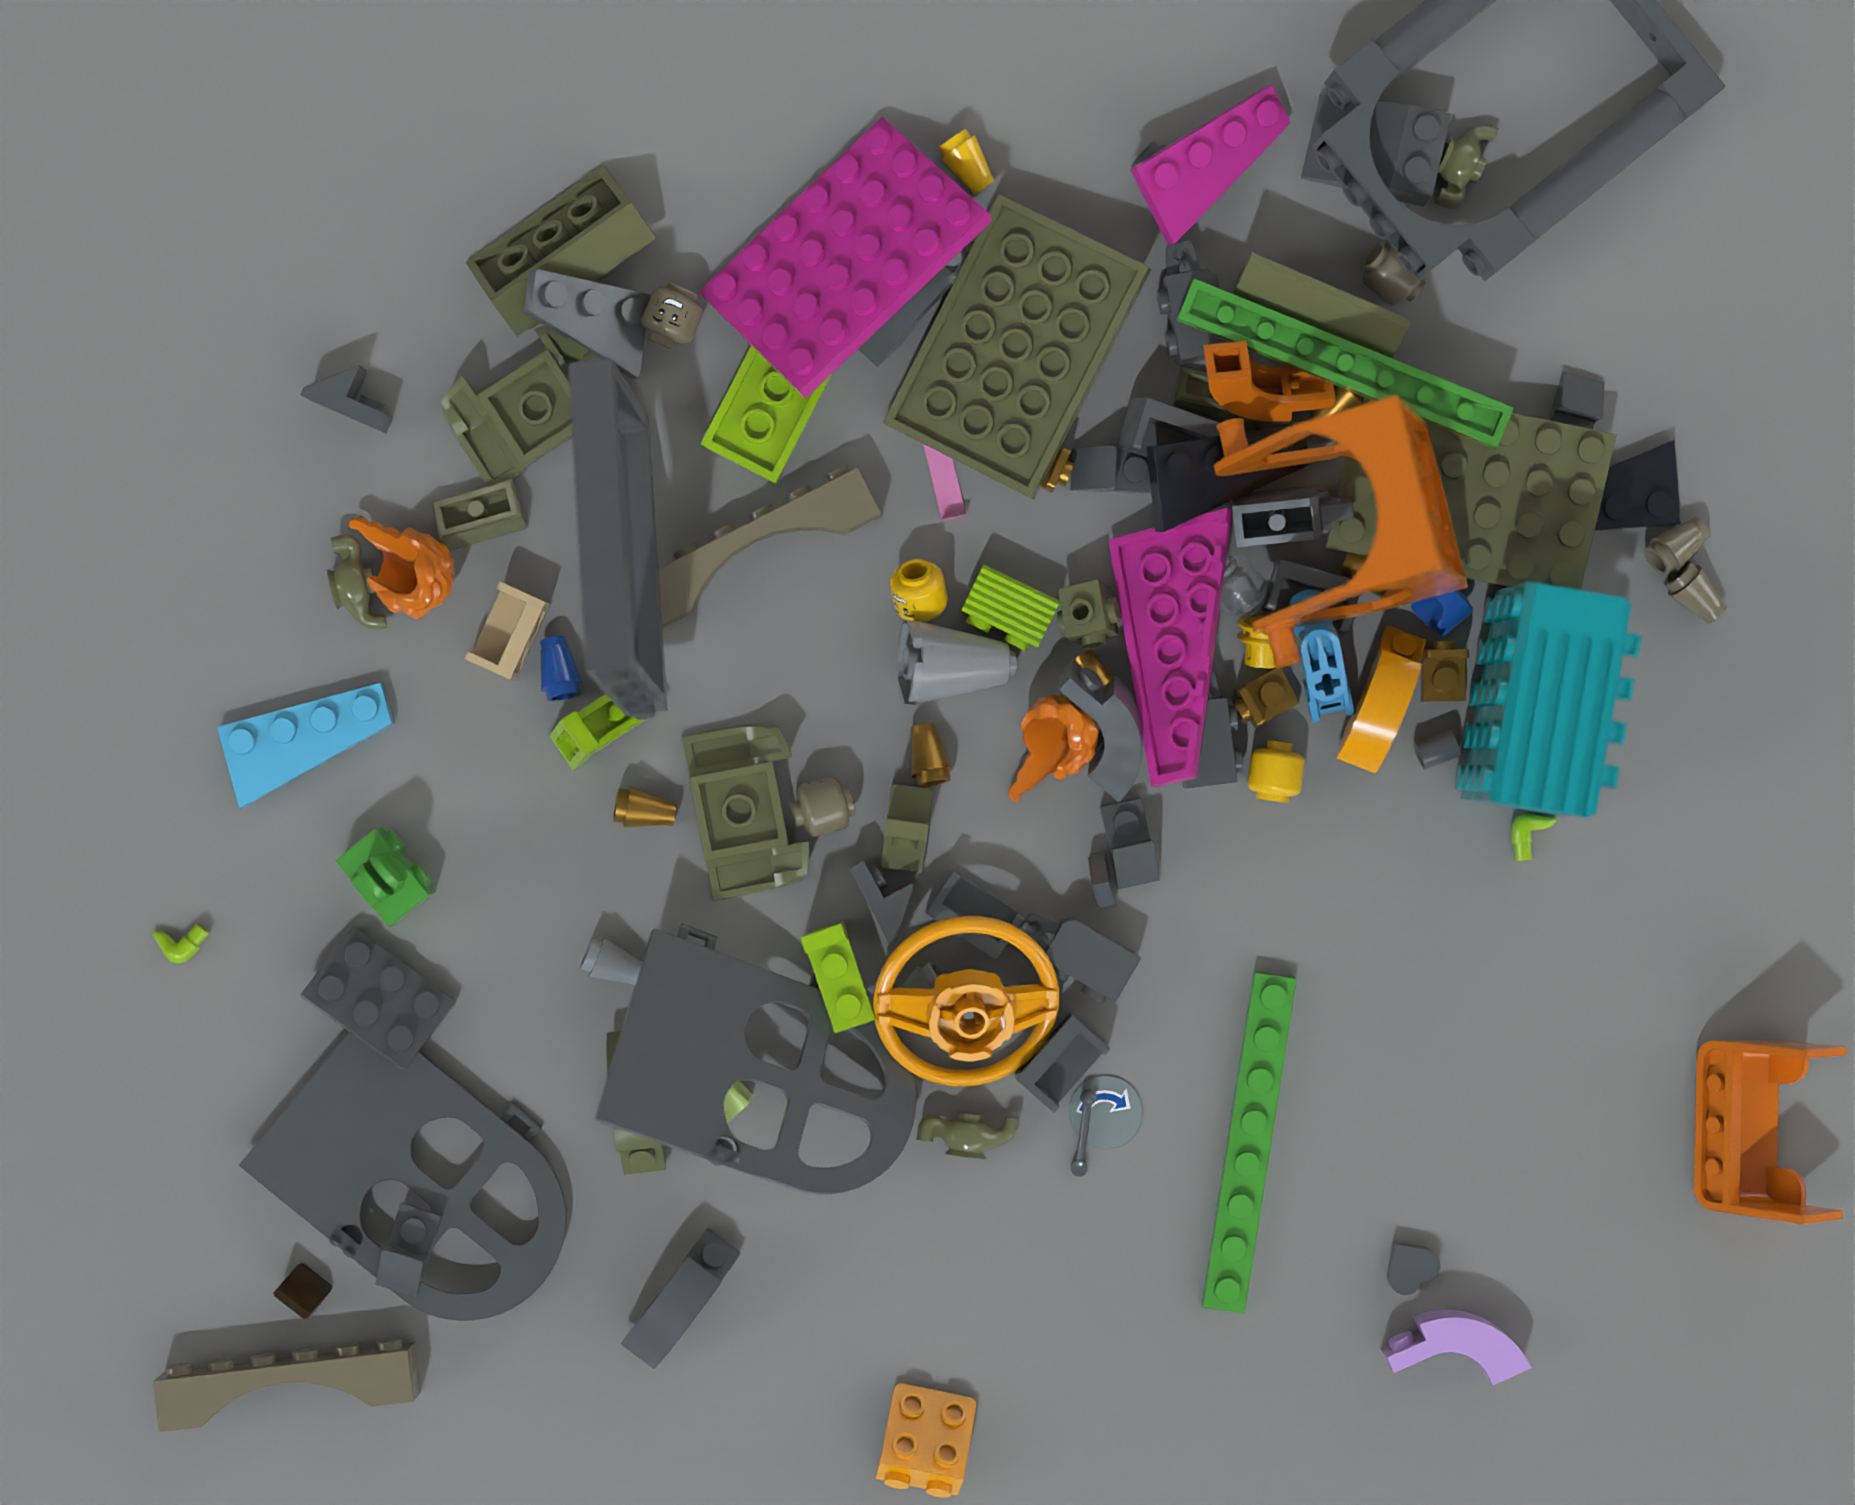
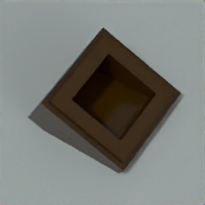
M301 1263L294 1268L273 1294L275 1298L300 1317L308 1319L316 1312L332 1291V1286L305 1264Z

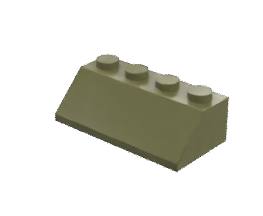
M602 165L465 263L492 304L516 336H519L526 330L532 329L539 324L538 321L523 313L529 270L539 269L595 282L605 278L613 268L630 256L640 253L648 243L656 238L632 202Z
M1253 252L1244 264L1232 291V294L1390 358L1394 357L1412 321Z

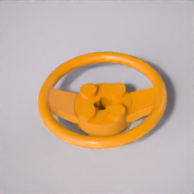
M958 916L943 919L911 934L901 942L886 960L880 971L874 991L873 1013L876 1019L875 1025L879 1037L892 1057L916 1076L930 1082L948 1086L966 1087L990 1083L1002 1079L1023 1067L1046 1043L1055 1025L1059 1009L1058 979L1054 967L1042 947L1016 926L983 916ZM962 933L987 934L1016 946L1032 962L1041 981L1040 984L1004 987L1000 977L995 973L966 969L938 976L934 981L933 989L893 987L900 970L916 952L938 939ZM974 1011V1018L964 1019L963 1015L965 1013ZM1036 1025L1027 1040L1006 1058L985 1067L966 1070L943 1068L924 1061L903 1044L894 1028L895 1026L931 1037L933 1042L947 1051L951 1058L972 1062L992 1056V1051L999 1047L1005 1039L1008 1042L1012 1034Z

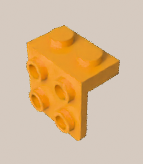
M904 1383L897 1384L892 1394L883 1448L875 1479L884 1480L885 1485L896 1489H907L909 1486L926 1489V1493L935 1497L947 1498L951 1494L958 1496L965 1477L977 1407L976 1401L967 1396Z

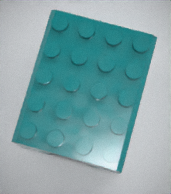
M1524 582L1495 591L1494 598H1487L1483 611V622L1490 623L1487 640L1480 639L1476 653V664L1483 665L1480 682L1473 681L1469 694V706L1476 707L1473 724H1465L1462 736V748L1469 749L1466 765L1460 764L1458 766L1455 777V789L1462 790L1460 799L1559 816L1569 815L1591 818L1592 814L1596 815L1601 787L1617 788L1620 767L1606 765L1605 760L1608 743L1624 745L1627 723L1612 720L1616 699L1631 701L1635 679L1620 677L1623 655L1639 657L1642 635L1627 633L1632 604L1627 603L1628 598L1533 582Z

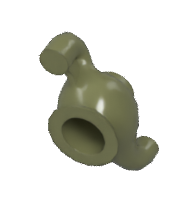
M1478 125L1469 129L1455 141L1452 135L1448 137L1444 144L1438 173H1441L1443 180L1447 183V187L1439 190L1434 202L1435 204L1450 209H1455L1462 205L1468 181L1477 183L1486 165L1487 159L1480 157L1479 142L1481 140L1493 142L1499 128L1492 125Z
M345 534L331 537L334 553H339L341 556V562L335 571L327 569L329 586L337 610L342 605L345 606L361 625L369 629L380 630L387 628L385 615L373 614L369 609L370 594L376 592L371 591L367 579L368 576H374L372 567L363 568L360 562L361 547L358 540L352 535Z
M958 1112L957 1120L949 1121L937 1115H929L919 1123L916 1140L933 1142L935 1137H940L949 1147L945 1153L947 1155L986 1159L984 1151L1007 1143L1014 1137L1019 1127L1020 1119L1005 1117L1003 1126L995 1129L987 1124H983V1115Z

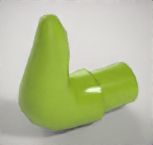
M1524 813L1514 819L1511 827V844L1514 845L1516 861L1533 859L1531 832L1533 830L1550 828L1556 823L1554 817Z
M197 923L186 936L183 935L178 943L163 931L155 930L152 933L165 957L170 962L177 964L192 958L200 949L202 942L210 934Z

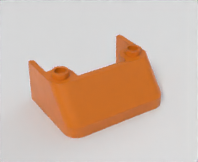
M1711 1040L1705 1042L1700 1047L1696 1059L1694 1193L1701 1206L1712 1211L1802 1225L1843 1219V1210L1806 1205V1186L1800 1174L1790 1168L1777 1167L1779 1083L1793 1084L1801 1081L1808 1072L1809 1058L1847 1055V1047L1795 1041Z

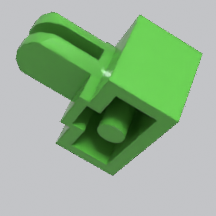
M382 827L373 829L335 861L367 903L374 908L387 926L391 927L397 925L435 894V891L430 887V884L434 881L427 870L418 862L413 865L403 853L407 847L402 839L392 829L386 832Z

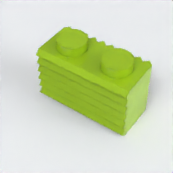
M983 565L961 612L968 615L965 622L968 625L985 633H989L991 627L1006 633L1004 642L1026 652L1029 645L1034 648L1039 647L1060 601L991 567Z

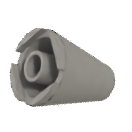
M906 620L907 623H903L898 638L897 663H902L903 676H897L900 698L903 704L916 705L1005 685L1008 682L1009 676L1015 675L1016 654L1015 651H1009L1006 642L918 620Z

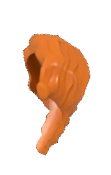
M361 515L349 521L348 525L351 529L358 530L366 540L383 552V563L378 576H368L367 582L371 591L376 592L388 610L393 613L404 612L418 620L432 608L442 604L444 599L450 594L455 580L454 559L450 556L447 545L441 544L431 535L417 532L411 527L400 533L393 526H383L378 521H369Z
M1052 694L1039 698L1021 720L1022 741L1030 754L1024 759L1023 767L1016 772V781L1009 788V797L1011 801L1016 803L1019 801L1021 794L1032 790L1046 775L1054 773L1053 777L1060 780L1067 775L1077 774L1094 757L1099 735L1098 724L1064 694L1059 696Z

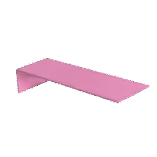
M923 444L941 519L946 520L967 515L953 459Z

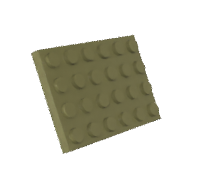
M998 194L989 212L993 221L978 234L883 424L1034 500L1151 269L1145 264Z
M1366 397L1361 400L1364 403L1363 405L1375 402ZM1512 413L1499 446L1494 450L1427 422L1466 579L1502 587L1533 582L1581 590L1617 434ZM1346 458L1338 496H1352L1354 518L1332 521L1333 529L1329 531L1326 549L1368 556L1377 530L1376 496L1369 476L1362 464L1357 460Z

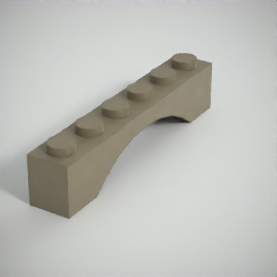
M847 465L840 467L824 477L827 482L826 484L814 490H811L809 485L803 486L786 496L789 502L775 510L771 504L766 505L749 515L751 522L736 529L734 523L729 524L711 534L714 541L698 548L696 543H692L676 551L673 554L676 559L675 561L663 567L659 565L662 628L693 613L703 592L716 573L734 556L754 543L775 535L796 531H825L846 535L881 517V512L858 467L849 471Z
M388 1338L377 1341V1347L360 1349V1343H346L335 1346V1352L318 1354V1348H304L293 1351L292 1357L276 1359V1353H263L251 1356L250 1362L234 1364V1358H221L209 1361L208 1367L192 1369L191 1363L167 1366L165 1368L166 1372L153 1381L159 1432L202 1427L221 1408L235 1398L255 1389L279 1383L307 1382L330 1386L355 1396L371 1407L413 1402L421 1393L415 1342L402 1344V1338Z

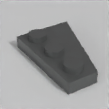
M539 269L529 270L523 309L524 314L562 337L572 339L588 349V353L598 359L612 358L620 372L631 379L640 377L646 328L641 323V318L651 294Z

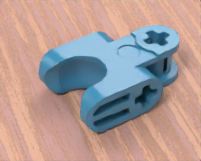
M1318 590L1299 592L1291 598L1289 607L1323 592ZM1329 621L1294 628L1297 648L1302 660L1301 664L1305 679L1303 680L1312 723L1320 722L1319 715L1345 710L1346 716L1353 715L1354 708L1345 673L1338 634L1333 627V622Z

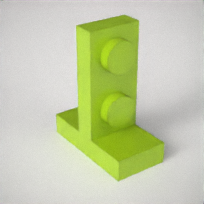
M605 694L579 712L573 711L561 719L549 737L571 769L575 770L587 762L593 754L646 719L638 720L636 717L625 715L610 697Z
M844 921L806 933L800 937L805 953H808L835 1033L876 1020Z

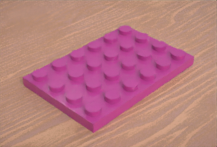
M881 117L715 275L699 293L806 399L990 224L993 219L987 210L887 120Z

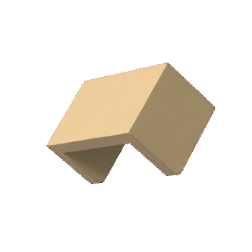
M499 581L496 587L500 591L473 651H467L464 659L509 680L516 681L551 604Z

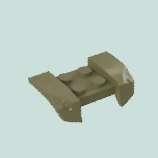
M541 326L534 330L547 350L479 394L461 376L441 401L445 419L487 486L511 479L514 480L527 471L526 467L572 438L568 363L597 360L598 358L588 353L589 350L570 338L562 337L546 326Z
M770 722L754 723L682 736L713 900L719 901L770 891L801 882L806 877L808 870L809 841L788 843L773 761L788 759L793 756L779 727Z

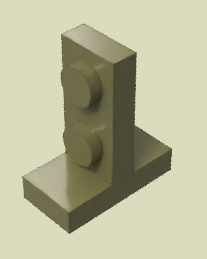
M892 783L880 867L922 873L934 789Z

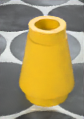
M966 128L938 147L943 155L940 159L970 188L974 195L995 181L976 135L971 137Z

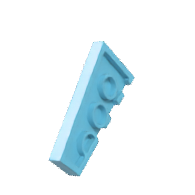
M377 683L217 727L239 809L245 808L264 795L279 789L298 776L313 770L332 757L356 746L395 723L384 683Z

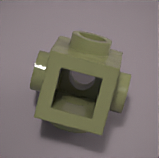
M1097 579L1058 589L1061 610L1057 612V621L1061 633L1066 635L1067 639L1079 645L1081 644L1082 648H1095L1107 644L1106 638L1119 635L1117 623L1122 620L1120 605L1117 598L1112 597L1109 585Z

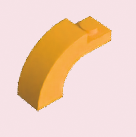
M1386 625L1381 634L1362 695L1354 710V714L1346 724L1337 759L1376 774L1394 741L1413 695L1423 665L1420 661L1426 639Z

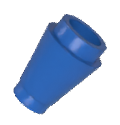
M554 636L541 640V691L546 692L547 700L562 701L579 696L581 694L579 685L583 682L566 644L565 637Z

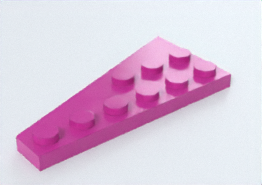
M1229 508L1202 514L1165 532H1156L1155 527L1108 540L1151 786L1156 788L1197 778L1233 513Z

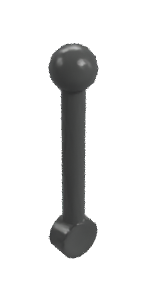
M1090 1089L1084 1090L1080 1095L1083 1110L1076 1159L1071 1163V1172L1077 1177L1085 1175L1088 1170L1084 1159L1091 1106L1097 1099L1096 1093Z

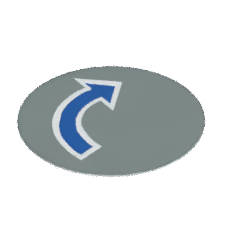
M1098 1076L1084 1082L1074 1093L1069 1106V1119L1076 1135L1079 1137L1083 1110L1080 1095L1084 1090L1090 1089L1096 1093L1097 1099L1091 1106L1087 1144L1098 1149H1114L1129 1142L1139 1130L1143 1116L1141 1100L1135 1089L1126 1081L1114 1076Z

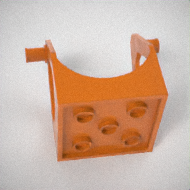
M1398 395L1290 426L1251 446H1248L1242 418L1227 420L1216 425L1225 456L1221 461L1214 464L1217 476L1235 475L1346 457L1357 460L1362 464L1369 476L1376 496L1378 520L1375 540L1367 560L1353 579L1345 586L1326 591L1252 623L1254 633L1268 635L1275 668L1293 665L1302 661L1293 631L1296 627L1368 615L1468 588L1427 422ZM1314 433L1340 443L1332 446L1272 454ZM1388 589L1379 600L1321 610L1349 597Z

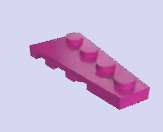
M1273 85L1261 88L1130 168L1168 245L1175 244L1291 123Z

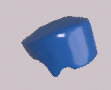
M1460 590L1412 602L1411 604L1412 611L1430 629L1442 636L1447 635L1473 611V607Z

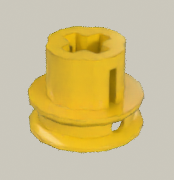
M1251 615L1237 620L1238 626L1241 628V631L1237 634V639L1245 643V664L1248 666L1275 668L1268 635L1254 633L1252 627L1254 621L1268 615Z

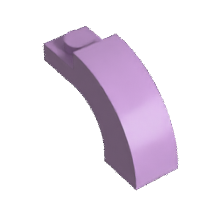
M1433 1310L1412 1316L1419 1332L1412 1334L1411 1331L1395 1335L1388 1340L1389 1345L1381 1349L1387 1365L1394 1373L1434 1355L1447 1352L1461 1353L1476 1360L1484 1376L1492 1385L1532 1368L1521 1349L1496 1325L1478 1315L1459 1310Z

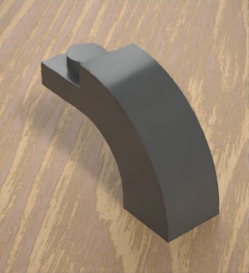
M961 250L858 350L875 366L879 367L904 342L913 328L935 303L951 289L967 255Z
M1072 660L1061 670L1059 691L1095 720L1104 737L1101 745L1094 752V757L1089 762L1088 777L1115 800L1120 802L1131 789L1138 775L1142 758L1143 737L1136 700L1130 690L1116 675L1103 686L1101 679L1093 670L1087 667L1081 668Z
M707 1228L662 1290L636 1321L621 1342V1345L655 1369L712 1297L741 1253Z

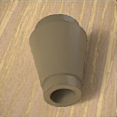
M1694 517L1690 521H1686L1652 538L1650 546L1645 549L1646 558L1650 565L1662 575H1668L1670 572L1677 573L1704 541L1710 537L1709 529L1702 520Z
M1687 561L1677 573L1671 572L1664 581V585L1669 589L1668 595L1702 618L1707 624L1717 620L1727 608L1700 565L1694 566L1690 561Z

